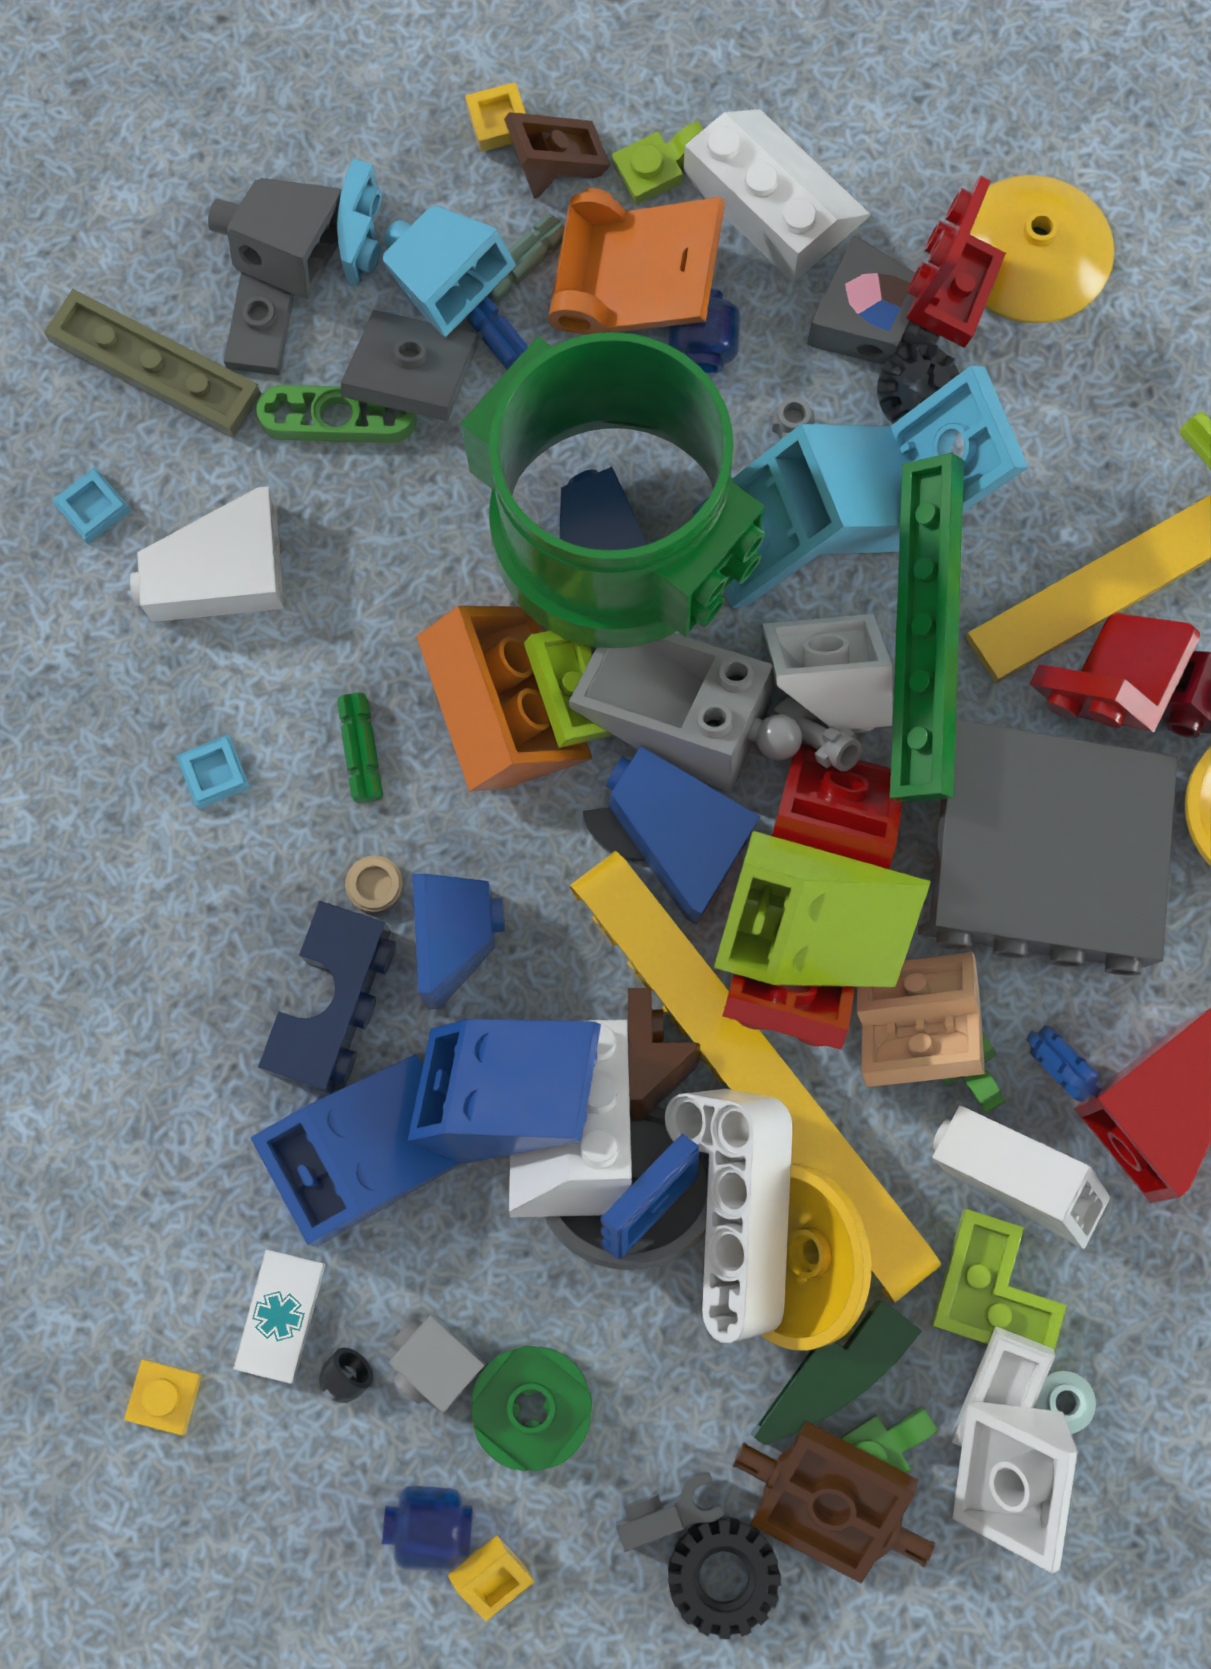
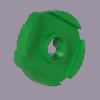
M525 1345L504 1352L494 1358L483 1369L474 1385L471 1401V1417L478 1442L485 1452L499 1464L512 1470L540 1471L560 1465L579 1449L590 1427L592 1397L586 1378L580 1368L569 1357L549 1347ZM539 1391L547 1398L542 1407L548 1413V1416L542 1423L533 1418L525 1425L517 1418L521 1407L515 1401L521 1392L531 1397Z

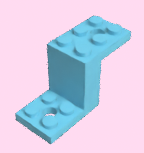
M969 366L891 426L800 424L734 476L732 479L736 485L765 506L762 530L766 535L758 551L762 558L753 573L741 584L734 580L724 591L730 608H741L752 604L819 555L899 552L902 464L952 453L951 447L958 432L962 434L965 441L964 453L961 457L964 460L962 513L1028 469L1027 462L985 366ZM708 498L692 510L694 516L702 508V506L705 504Z

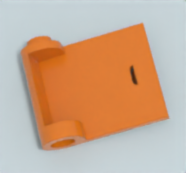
M589 188L582 193L572 196L569 201L548 313L549 324L558 331L588 335L706 322L725 201L720 196L626 211L613 199L610 193L602 189Z

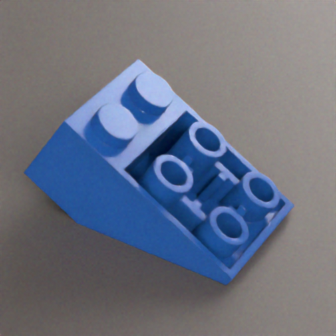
M465 1019L432 1028L429 1034L408 1142L462 1164L581 1142L587 1120V1105L593 1069L597 1061V1046L601 1024L595 1021Z
M417 1054L319 1099L250 1137L307 1245L319 1247L462 1164L408 1142L423 1068Z

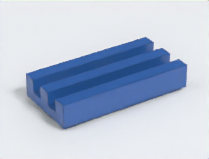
M682 1133L603 1214L601 1224L604 1227L601 1229V1235L604 1237L602 1240V1247L617 1259L623 1257L698 1179L699 1145Z

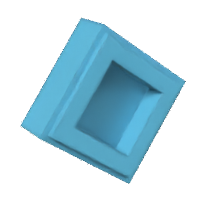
M96 467L51 500L87 544L91 543L131 512L129 506Z
M229 734L176 755L198 810L251 789Z

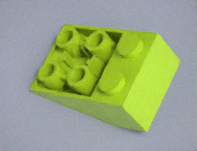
M753 831L714 968L772 985L896 987L930 887V881Z

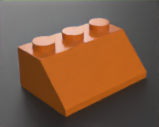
M457 606L416 636L469 792L506 789L593 759L587 742L558 747L524 646V642L531 634L546 632L547 629L536 623L520 606Z

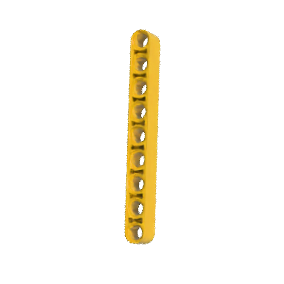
M614 851L570 884L569 888L578 902L580 900L585 902L594 915L591 917L613 947L617 944L629 960L626 963L645 988H651L664 1004L662 1007L663 1011L684 1037L688 1035L693 1042L700 1044L699 1057L719 1083L724 1081L730 1090L774 1097L787 1107L792 1119L791 1163L806 1165L824 1173L838 1184L852 1201L860 1215L868 1237L871 1271L884 1286V1289L881 1290L892 1303H896L937 1270L941 1263L934 1251L761 1031L747 1028L736 1020L722 1017L729 992L627 861L617 851Z

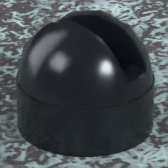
M346 1347L337 1349L322 1366L319 1375L320 1389L322 1392L327 1389L334 1396L332 1401L336 1403H348L358 1398L373 1382V1372L366 1359L355 1350ZM345 1366L354 1369L356 1378L352 1375L349 1379L342 1370L351 1374Z

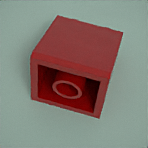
M1211 1008L1180 1023L1106 1082L1097 1097L1090 1095L1084 1102H1081L1074 1108L1150 1203L1180 1198L1189 1191L1211 1145Z

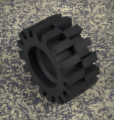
M728 1516V1518H719L710 1523H695L688 1528V1532L682 1538L678 1539L672 1556L669 1559L668 1584L674 1606L678 1608L681 1617L688 1625H694L698 1628L699 1633L708 1637L711 1633L719 1635V1639H731L730 1635L741 1633L743 1637L752 1633V1627L758 1623L762 1626L768 1620V1612L772 1607H776L779 1599L777 1593L779 1586H781V1573L775 1552L758 1529L749 1523L746 1524L740 1521L738 1518ZM726 1551L736 1554L744 1561L748 1570V1581L744 1591L730 1601H718L709 1597L700 1585L699 1574L701 1566L709 1556L717 1552Z

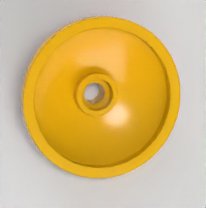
M1014 176L989 186L970 235L1002 250L1006 255L985 308L1013 321L1035 324L1062 320L1087 307L1104 288L1114 260L1112 232L1107 219L1097 204L1075 186L1047 176ZM1032 228H1042L1045 231H1047L1048 234L1043 236L1038 235L1032 230Z
M791 1163L784 1314L782 1322L776 1330L761 1336L782 1348L805 1351L820 1348L839 1340L854 1326L864 1309L870 1289L871 1254L868 1237L860 1215L840 1186L824 1173L812 1167Z

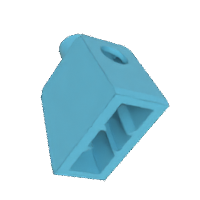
M437 205L428 208L412 225L405 220L393 222L385 233V245L388 249L384 253L382 261L402 292L444 337H447L516 266L496 228Z

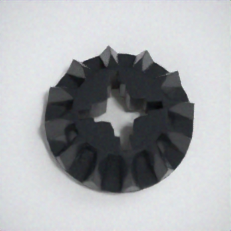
M926 344L909 345L891 355L882 367L877 383L879 405L886 418L894 424L918 406L915 401L917 392L910 389V385L902 383V380L922 379L924 373L927 372V375H929L928 385L935 388L934 391L936 392L959 375L955 365L956 358L947 355L937 345ZM928 397L922 398V400L920 401V403H922V402H923L924 400H926Z

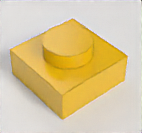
M516 82L465 95L466 107L480 153L511 145L512 141L504 118L509 112L526 114Z
M141 1359L124 1420L181 1436L186 1435L203 1374L148 1359Z
M498 1535L483 1547L474 1551L467 1560L447 1575L456 1592L485 1621H488L535 1582L523 1562Z

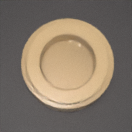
M373 855L364 857L352 865L346 876L345 888L349 899L360 911L368 914H382L393 909L400 901L404 891V880L395 863L388 858Z

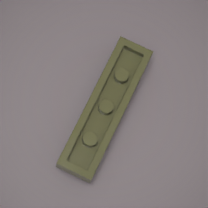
M75 289L71 290L44 331L49 342L233 438L262 394L258 384Z

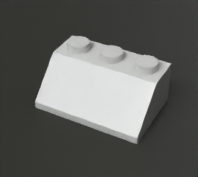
M760 109L724 112L685 145L683 177L705 199L721 196L725 201L723 216L793 283L870 217V213Z
M588 1020L601 1024L597 1046V1061L593 1069L587 1105V1120L583 1129L582 1141L510 1155V1218L603 1215L632 1186L627 1020Z

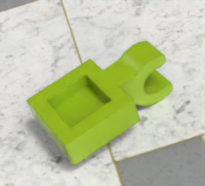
M699 121L683 127L668 143H665L660 132L657 131L611 154L612 163L636 205L683 183V173L680 168L684 167L685 145L704 130Z

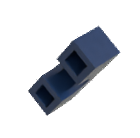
M319 900L299 956L307 964L324 969L332 974L335 983L334 997L330 1005L322 1013L314 1017L299 1018L278 1011L258 1065L259 1069L268 1074L327 1094L334 1092L337 1083L347 1084L357 1056V1052L349 1050L357 1027L364 1030L367 1028L376 1005V996L369 994L376 972L384 975L387 973L396 948V942L389 939L391 930L386 922Z

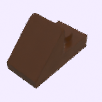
M509 112L504 118L533 198L540 197L558 175L597 178L602 176L611 166L593 121Z
M628 988L630 1121H642L699 1065L700 1044L695 1042L664 1043L663 1009H652L651 988Z

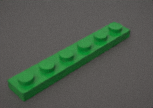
M954 453L902 464L890 799L901 803L954 798L964 460Z

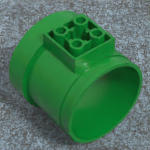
M604 332L575 337L552 347L540 337H537L460 423L469 471L492 489L489 504V525L495 559L505 586L527 615L548 631H552L564 639L592 647L628 648L658 641L677 631L686 637L697 623L702 627H706L715 618L725 602V598L721 596L734 580L740 584L743 583L753 573L762 558L758 551L766 535L762 530L765 506L733 482L731 476L734 448L733 431L725 402L717 387L700 366L685 354L661 341L631 333ZM616 428L649 433L676 445L703 468L713 488L712 493L702 508L680 529L651 544L625 550H597L565 542L549 534L534 523L512 497L517 481L525 469L550 447L562 440L584 432Z

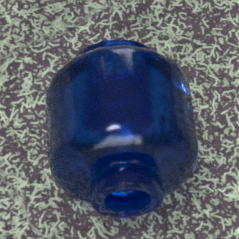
M711 288L706 322L669 326L668 345L688 356L705 373L722 372L724 365L732 362L739 352L741 315L738 307L730 301L723 299L721 291Z
M418 1485L406 1486L399 1495L397 1506L385 1505L381 1545H394V1560L400 1568L440 1572L450 1571L457 1564L459 1556L468 1557L472 1505H463L461 1494L453 1488Z

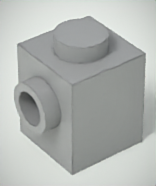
M429 1315L423 1323L416 1316L413 1317L391 1342V1345L398 1352L388 1362L398 1371L392 1381L402 1392L417 1404H420L426 1397L442 1413L446 1412L488 1364L435 1315Z

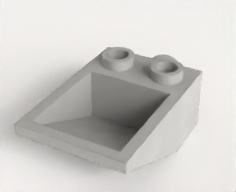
M677 633L641 646L628 648L597 647L569 700V707L637 750L642 746L701 782L731 792L753 742L757 743L763 755L778 761L786 760L795 755L802 743L801 729L791 717L777 714L769 716L764 720L772 703L773 664L693 638L684 637ZM713 720H717V727L710 726Z

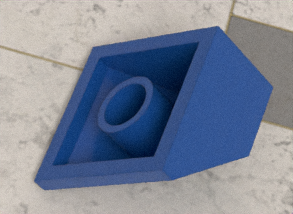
M425 873L412 874L418 994L429 1009H441L495 948L494 932H505L503 897L492 898L489 881Z

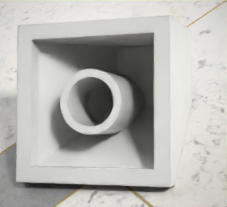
M873 614L763 623L764 640L770 662L773 664L775 681L777 686L829 727L832 726L839 731L846 727L854 733H864L873 730L875 727L892 726V663Z

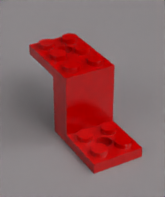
M801 744L791 760L771 836L889 869L897 845L902 808L901 802L890 799L891 768L863 760H858L848 771H840L832 765L826 768L817 763L814 754L817 749ZM733 973L722 1017L736 1020L741 1025L750 1029H768L790 1035L810 1046H829L842 1050L849 1029L855 986L772 985Z

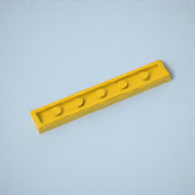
M1211 495L968 632L965 638L995 684L1103 623L1112 614L1124 611L1211 561Z

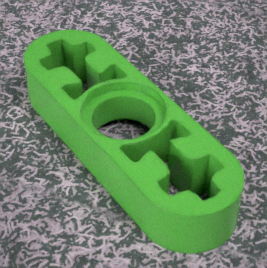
M274 386L267 389L260 396L256 406L257 416L263 430L269 436L279 440L395 443L409 437L417 423L416 414L399 410V414L405 416L396 417L395 425L386 426L383 417L366 415L368 426H361L363 415L360 404L366 402L341 397V387ZM287 402L291 411L308 413L306 402H312L311 415L314 424L307 425L304 414L294 413L286 416L285 423H277L274 414L269 412L278 411L280 403ZM338 403L349 406L352 409V417L345 425L332 427L322 421L323 413L329 406ZM367 403L369 414L382 415L386 414L388 410L387 407Z

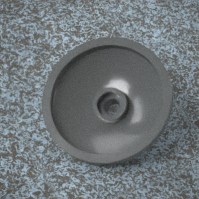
M656 1106L642 1121H630L632 1185L674 1142L666 1129V1109ZM699 1151L698 1179L641 1239L619 1259L602 1247L604 1237L601 1235V1229L604 1225L601 1224V1217L603 1215L547 1216L545 1220L551 1231L566 1248L593 1264L618 1270H639L670 1262L691 1249L706 1233L709 1153Z

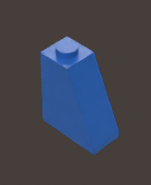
M613 467L600 472L596 469L585 470L573 476L568 481V485L561 487L559 539L580 547L597 550H625L648 544Z
M640 746L631 761L622 757L608 778L606 787L613 790L610 795L608 808L610 807L646 858V863L686 920L697 925L754 831L760 816Z

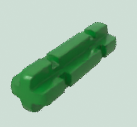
M364 693L342 695L337 700L339 719H341V723H345L341 727L347 770H349V774L353 775L348 778L351 797L355 803L374 802L382 798L383 791L379 773H375V770L379 769L373 726H371V722L367 721V719L371 718L369 701Z

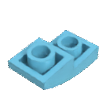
M355 158L351 161L341 191L337 232L338 246L347 283L358 287L364 272L372 273L380 258L381 242L377 241L373 220L380 208L382 191L377 186L373 165Z

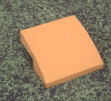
M973 952L904 960L896 987L857 986V1014L862 1025L861 1074L866 1087L985 1074L981 1007L976 962Z

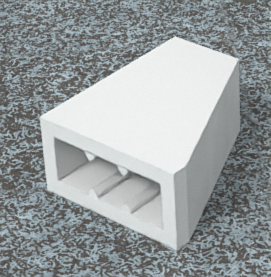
M269 486L257 487L137 552L138 572H133L130 575V589L134 605L141 606L151 622L284 609L277 505Z
M959 1105L953 1119L948 1118L941 1124L934 1138L933 1149L935 1153L932 1158L944 1172L1083 1250L1085 1249L1111 1198L1091 1166Z

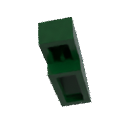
M876 1300L843 1347L833 1342L809 1351L751 1432V1435L761 1444L766 1445L798 1433L805 1420L816 1424L835 1414L867 1391L892 1368L920 1335L922 1330L884 1301Z

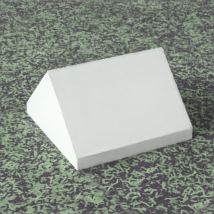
M978 1401L969 1403L967 1406L952 1515L953 1520L1051 1573L1060 1570L1077 1457V1448L1063 1412Z

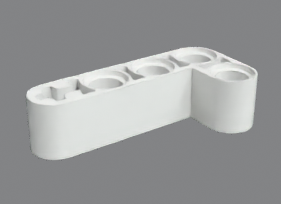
M717 1089L678 1094L671 1099L665 1113V1124L670 1138L675 1141L683 1133L699 1145L700 1152L709 1153L702 1303L703 1321L712 1337L722 1343H732L770 1333L778 1328L784 1314L792 1150V1119L787 1107L774 1097L736 1090Z

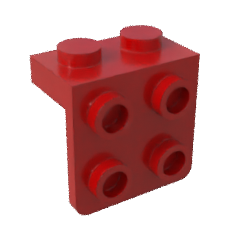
M981 175L970 191L962 187L959 189L945 217V220L949 221V223L946 224L939 220L934 227L924 248V252L930 254L927 261L929 263L922 262L919 265L907 289V293L914 296L906 319L963 348L967 346L974 336L1006 255L1002 250L970 235L991 180Z
M1115 613L1106 619L1081 671L1038 664L1029 685L1047 698L1045 705L1048 709L1065 718L1077 719L1079 717L1098 721L1113 728L1124 726L1154 732L1200 639V632L1190 623Z

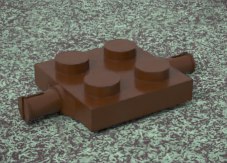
M806 1420L791 1447L780 1454L776 1460L752 1448L745 1442L739 1448L732 1467L738 1468L765 1482L763 1496L754 1511L751 1526L860 1584L864 1581L874 1562L885 1556L891 1549L920 1564L922 1567L927 1565V1561L929 1562L935 1542L929 1541L902 1527L903 1514L916 1494L917 1478Z

